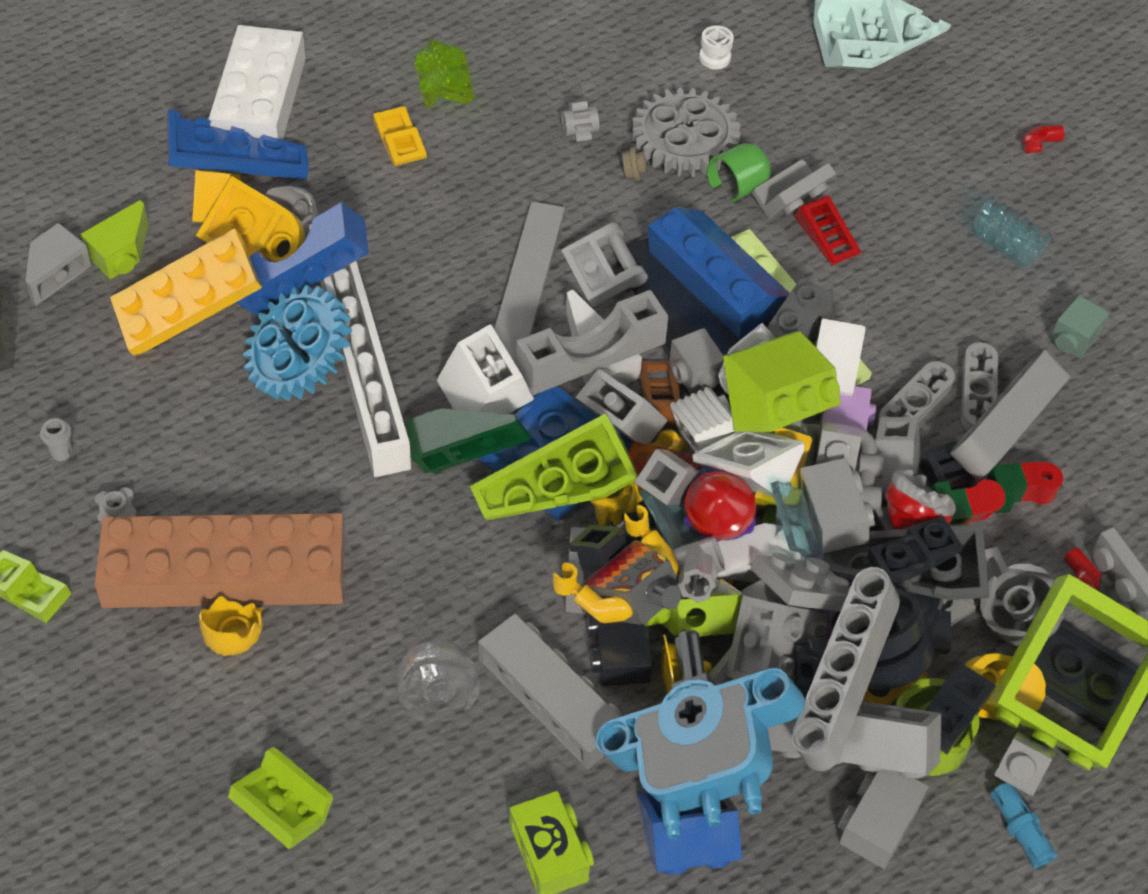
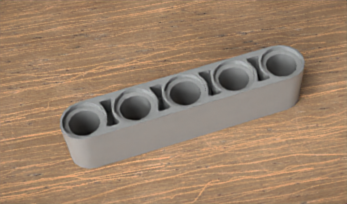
M1046 349L1042 350L1020 371L949 454L978 481L1001 460L1068 381L1071 374Z
M878 567L863 569L855 576L806 696L805 706L802 713L798 716L792 731L791 739L794 747L805 763L815 771L831 769L840 759L899 608V595L888 574ZM882 590L877 596L870 597L874 592ZM868 627L863 633L855 634L860 628ZM853 664L849 670L840 672L844 666ZM839 701L833 709L825 710L830 703ZM824 740L819 747L809 749L815 741Z

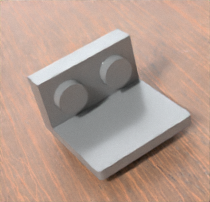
M743 595L725 676L738 679L766 669L777 668L785 672L794 682L796 645L808 642L811 636H827L829 614Z

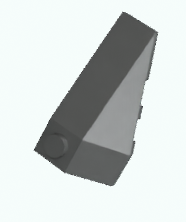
M983 524L950 526L963 545L962 551L916 577L895 584L894 587L945 600L989 598ZM907 529L869 532V543L823 553V561L830 565L829 570L836 576L854 579L863 569L873 567L867 558L870 547L905 537Z

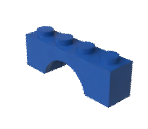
M341 202L313 219L311 229L304 243L290 257L274 262L260 252L252 254L250 259L262 288L235 303L254 315L266 313L269 311V302L275 305L279 304L281 293L289 298L292 288L295 287L302 292L305 285L311 287L369 254L365 219Z

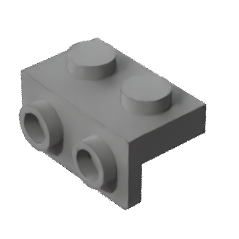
M800 160L757 186L752 191V194L769 219L783 211L789 215L804 204L802 199L808 195L811 199H814L829 189L826 182L834 177L836 173L829 163L812 172L806 162Z

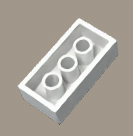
M238 25L209 116V120H211L210 126L229 131L231 126L245 129V132L251 137L260 139L262 135H267L283 140L306 59L303 32Z

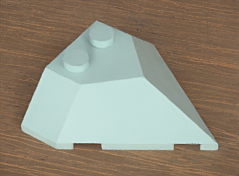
M815 0L814 26L825 67L847 69L874 68L948 31L951 24L942 20L935 23L922 15V10L902 0Z

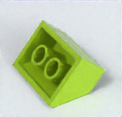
M800 331L791 332L723 356L735 432H772L841 404L836 367Z

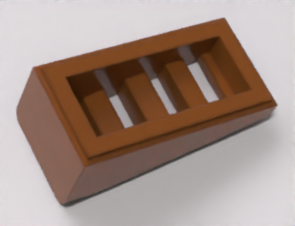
M641 361L639 375L640 396L667 419L663 427L676 426L670 404L671 402L677 403L681 396L679 385L673 376L670 363ZM648 371H668V379H649ZM650 386H669V389L650 388ZM656 398H670V400H652V399H656Z

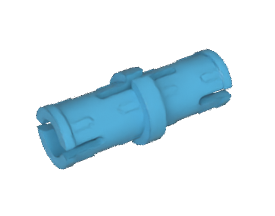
M1007 782L996 787L995 791L990 793V797L1004 816L1008 824L1006 828L1011 837H1016L1033 868L1036 869L1052 862V859H1056L1058 857L1057 852L1053 849L1039 826L1041 820L1035 812L1031 813L1017 788Z

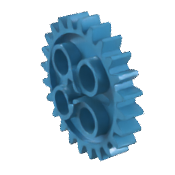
M305 285L302 292L294 287L289 298L281 293L279 304L268 303L270 312L267 315L264 313L258 314L262 322L260 325H252L250 327L255 332V335L245 340V343L251 346V349L243 353V356L249 360L244 366V369L251 373L248 379L256 384L255 387L276 400L281 397L289 401L292 395L302 399L304 389L312 394L315 393V383L319 381L326 385L327 379L325 375L327 372L334 374L338 372L333 365L335 361L345 360L340 351L351 344L344 339L345 336L352 332V329L346 325L351 317L344 312L346 306L328 290L325 292L319 286H316L313 290L308 285ZM285 327L293 332L292 336L287 333ZM302 349L307 352L308 356L310 357V360L308 359V357L301 353Z

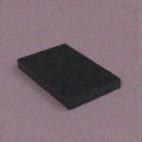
M1062 620L1057 631L1047 639L1034 662L1043 674L1046 683L1045 695L1102 731L1106 729L1139 666ZM1148 693L1143 703L1141 704L1136 716L1134 717L1133 721L1135 720V718L1145 705L1146 701L1148 700Z

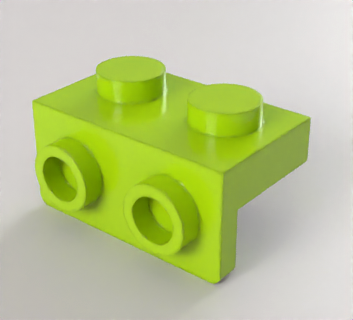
M271 747L265 752L261 767L231 785L228 794L230 800L288 849H291L317 831L325 823L333 801V795L275 747Z

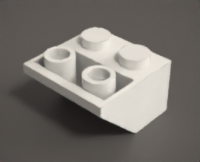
M491 324L458 342L437 378V382L453 409L509 414L534 400L522 374Z

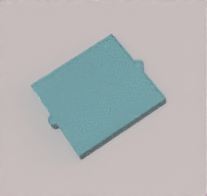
M775 481L770 483L789 550L800 553L803 558L806 556L814 558L820 556V548L803 490L793 487L790 482L782 483Z

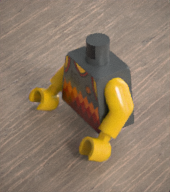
M641 505L636 506L637 515L640 518L639 521H632L626 513L624 514L627 533L634 537L641 536V542L634 540L581 585L577 583L578 571L573 564H562V575L564 578L553 573L554 591L562 596L573 594L575 596L574 601L601 623L626 622L641 625L648 622L663 608L668 610L676 608L681 600V591L678 587L677 578L680 569L676 556L658 531H651L649 528L648 511Z

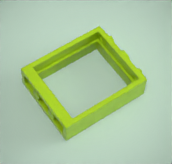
M1067 574L1056 578L987 704L997 710L995 716L1003 720L1004 723L1015 728L1021 724L1033 732L1031 738L1052 750L1056 745L1069 753L1067 760L1083 770L1090 771L1091 767L1107 769L1148 693V651L1096 747L1014 699L1067 603L1148 650V621L1074 576Z

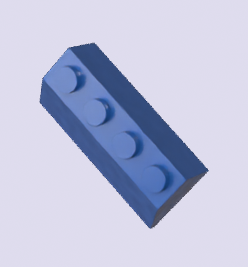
M675 207L648 225L649 252L739 339L749 334L761 323H765L775 316L790 294L703 211Z

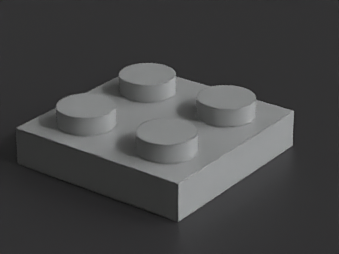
M773 553L772 556L755 554L750 568L786 604L792 606L841 612L850 589V583L830 571L828 563L813 557H808L806 561L795 560L783 553Z

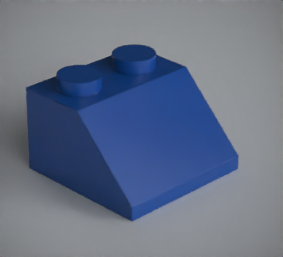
M648 792L637 793L649 855L657 873L663 872L669 875H676L686 872L688 868L704 865L709 868H722L729 865L730 861L742 860L738 809L730 797L720 800L721 823L716 827H710L707 824L706 816L703 813V806L679 812L681 821L679 826L680 836L676 839H670L666 836V829L663 826L661 804Z

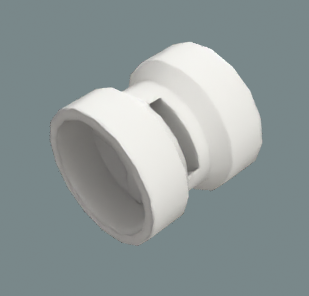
M716 25L710 26L702 32V48L700 49L699 59L704 66L710 69H722L730 63L732 54L730 50L733 46L734 36L728 28Z

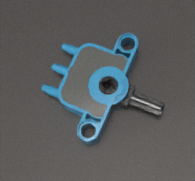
M686 629L680 631L679 635L675 638L681 681L671 684L672 690L664 697L662 704L606 722L599 729L595 742L597 749L620 770L629 772L639 769L642 787L661 804L663 826L666 829V836L670 839H676L680 836L679 826L681 821L679 812L703 806V813L706 816L707 824L710 827H716L721 823L720 800L742 793L744 801L747 803L748 812L750 814H759L762 810L760 786L769 778L773 769L768 728L797 718L805 706V698L801 690L785 672L777 668L766 669L717 685L705 673L698 632Z

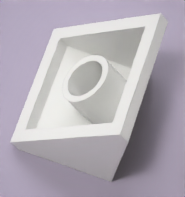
M735 432L693 454V462L708 472L723 471L731 473L746 482L754 492L783 499L804 452V442L767 432Z

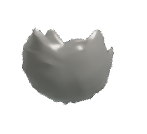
M281 186L272 188L265 194L266 197L288 209L299 218L304 227L305 235L309 232V225L312 224L313 219L319 216L313 195L303 188Z

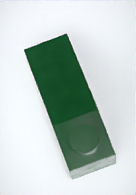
M440 408L407 420L410 457L425 474L436 473L531 440L530 433L513 414Z

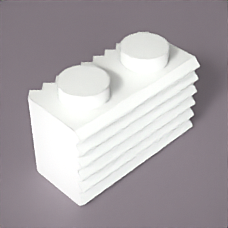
M705 387L704 391L699 390L697 394L692 392L690 397L685 396L684 400L678 399L677 403L671 402L670 404L677 429L694 453L735 433L728 400L724 395L717 397L709 387Z

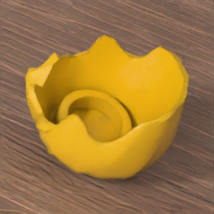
M219 596L209 609H203L199 614V625L206 646L216 652V654L223 656H234L248 651L259 640L262 632L263 622L261 614L264 608H255L254 603L243 607L238 602L228 601L225 597Z

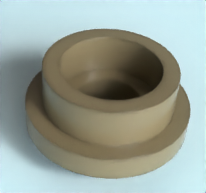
M631 147L630 151L623 152L626 178H635L636 181H640L641 173L647 172L644 152L638 153L637 147Z

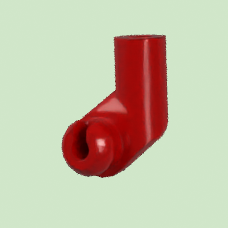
M1062 125L1034 127L1022 138V143H1025V153H1040L1043 150L1042 142L1063 141L1064 128Z
M1078 547L1072 549L1066 554L1064 561L1076 573L1075 578L1099 591L1102 578L1100 570Z

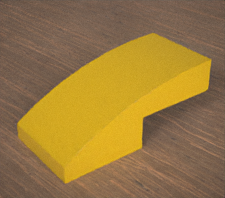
M405 106L373 114V122L394 166L427 158L417 127H413Z

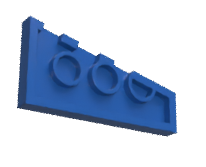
M168 109V166L307 179L309 171L307 146L267 135H262L258 139L251 137L245 132V129L231 126L230 131L210 126L211 120L197 117L196 122L180 118V112Z

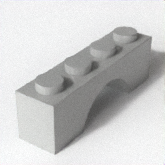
M648 290L617 302L611 314L601 324L586 333L572 337H563L554 333L551 328L517 340L516 366L532 395L594 372L598 368L602 369L665 344L668 315L652 291Z

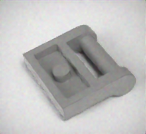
M618 223L607 224L561 249L591 307L602 303L629 287L636 288L643 285L648 278L644 268L637 265L624 242V233ZM606 244L611 245L624 269L623 272L616 276L600 247Z

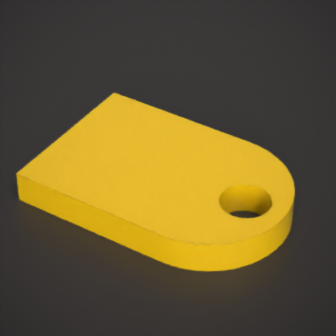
M233 176L228 180L196 234L198 238L209 243L235 228L242 236L249 256L260 252L274 262L290 257L305 241L304 227L294 213ZM284 240H289V252L283 257H278V245Z

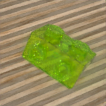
M431 40L424 51L419 52L415 60V69L418 72L420 83L419 91L422 94L424 107H432L439 97L460 104L470 103L474 98L465 51Z

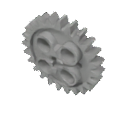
M678 88L677 94L673 95L666 89L663 98L653 94L652 102L644 100L643 109L637 108L636 117L633 118L632 141L636 142L635 147H637L638 151L644 152L646 160L652 158L653 168L660 164L664 165V173H668L673 168L676 169L677 176H681L684 170H688L691 177H694L696 170L700 169L703 174L707 175L708 164L712 158L739 145L741 133L739 132L740 122H736V112L729 113V104L719 106L720 97L718 96L711 100L707 99V91L698 96L696 95L695 88H692L689 94H684L683 90ZM721 159L717 162V170H720L721 162L725 163Z

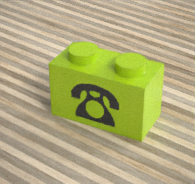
M558 791L509 807V825L537 894H556L588 882L590 866L594 865L593 856L585 840L579 842L574 830L578 827L574 810L570 803L563 804Z

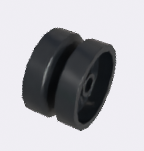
M895 588L900 599L899 608L867 690L885 691L902 687L925 673L930 668L935 657L933 643L929 631L925 627L920 603L910 592ZM882 590L874 592L870 597L877 596ZM840 611L836 612L832 620V632L839 617ZM868 627L860 628L855 634L863 633Z

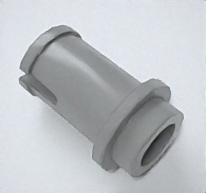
M58 418L47 420L40 430V438L48 446L51 457L57 461H63L70 457L69 453H73L70 441L72 435L71 427L68 423Z

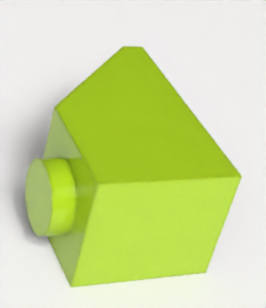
M139 200L81 233L82 241L87 246L90 259L109 279L119 274L129 273L140 262L149 226L144 203Z

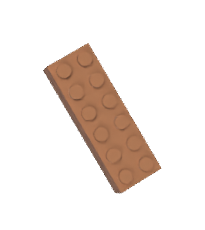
M343 513L103 517L95 577V588L101 607L211 606L219 596L225 597L228 601L238 602L241 605H248L250 603L255 605L343 604L345 558Z

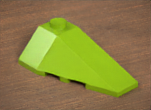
M605 413L471 485L470 488L484 518L488 521L605 498L635 482L639 475L617 429Z

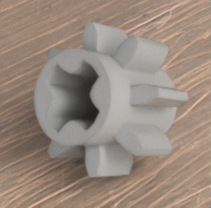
M587 101L569 103V110L562 111L561 121L564 135H573L576 142L592 140L591 133L599 131L596 107H588Z

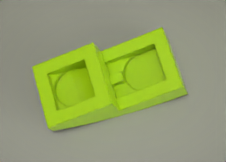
M2 550L0 552V597L47 623L72 594L68 586L37 572L32 562Z

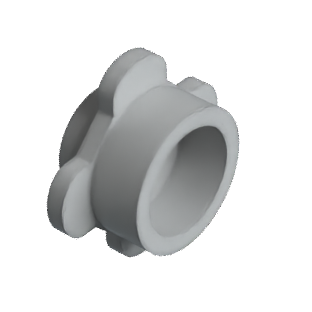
M124 487L119 491L109 493L102 491L95 496V503L99 506L100 510L97 515L98 522L102 524L103 517L136 516V509L131 503L134 497L133 491Z

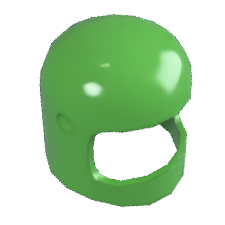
M750 143L740 144L715 156L710 160L707 168L708 182L712 188L722 184L717 171L718 160H723L731 168L738 185V194L729 198L731 202L751 194L757 186L769 180L771 174V167L766 154L761 148Z

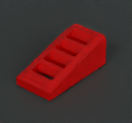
M829 195L798 208L794 218L831 266L862 253ZM823 215L825 219L819 222L815 221L814 218ZM831 225L833 228L823 233L821 231V228ZM837 234L841 238L829 244L826 240ZM842 245H846L849 248L848 251L836 256L832 251Z

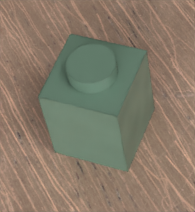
M1079 295L1057 320L1050 341L1055 343L1060 351L1067 354L1072 353L1081 358L1102 334L1110 313Z

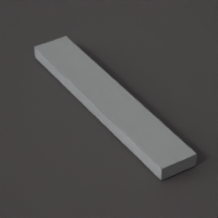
M531 201L494 329L515 365L516 341L532 335L564 219L565 207Z

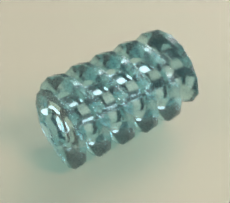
M993 196L982 205L976 215L972 234L977 238L983 236V241L987 245L995 243L996 251L1001 253L1006 250L1007 258L1011 260L1017 258L1018 265L1025 267L1044 252L1052 239V233L1048 232L1042 238L1038 237L1041 231L1040 225L1037 224L1030 231L1027 230L1030 219L1025 217L1021 222L1017 223L1016 220L1019 212L1016 210L1012 211L1008 216L1004 215L1007 204L1002 203L996 209L993 208L996 197Z

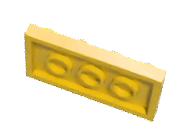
M234 228L111 296L110 299L128 351L134 356L156 347L261 289L262 286L242 236Z

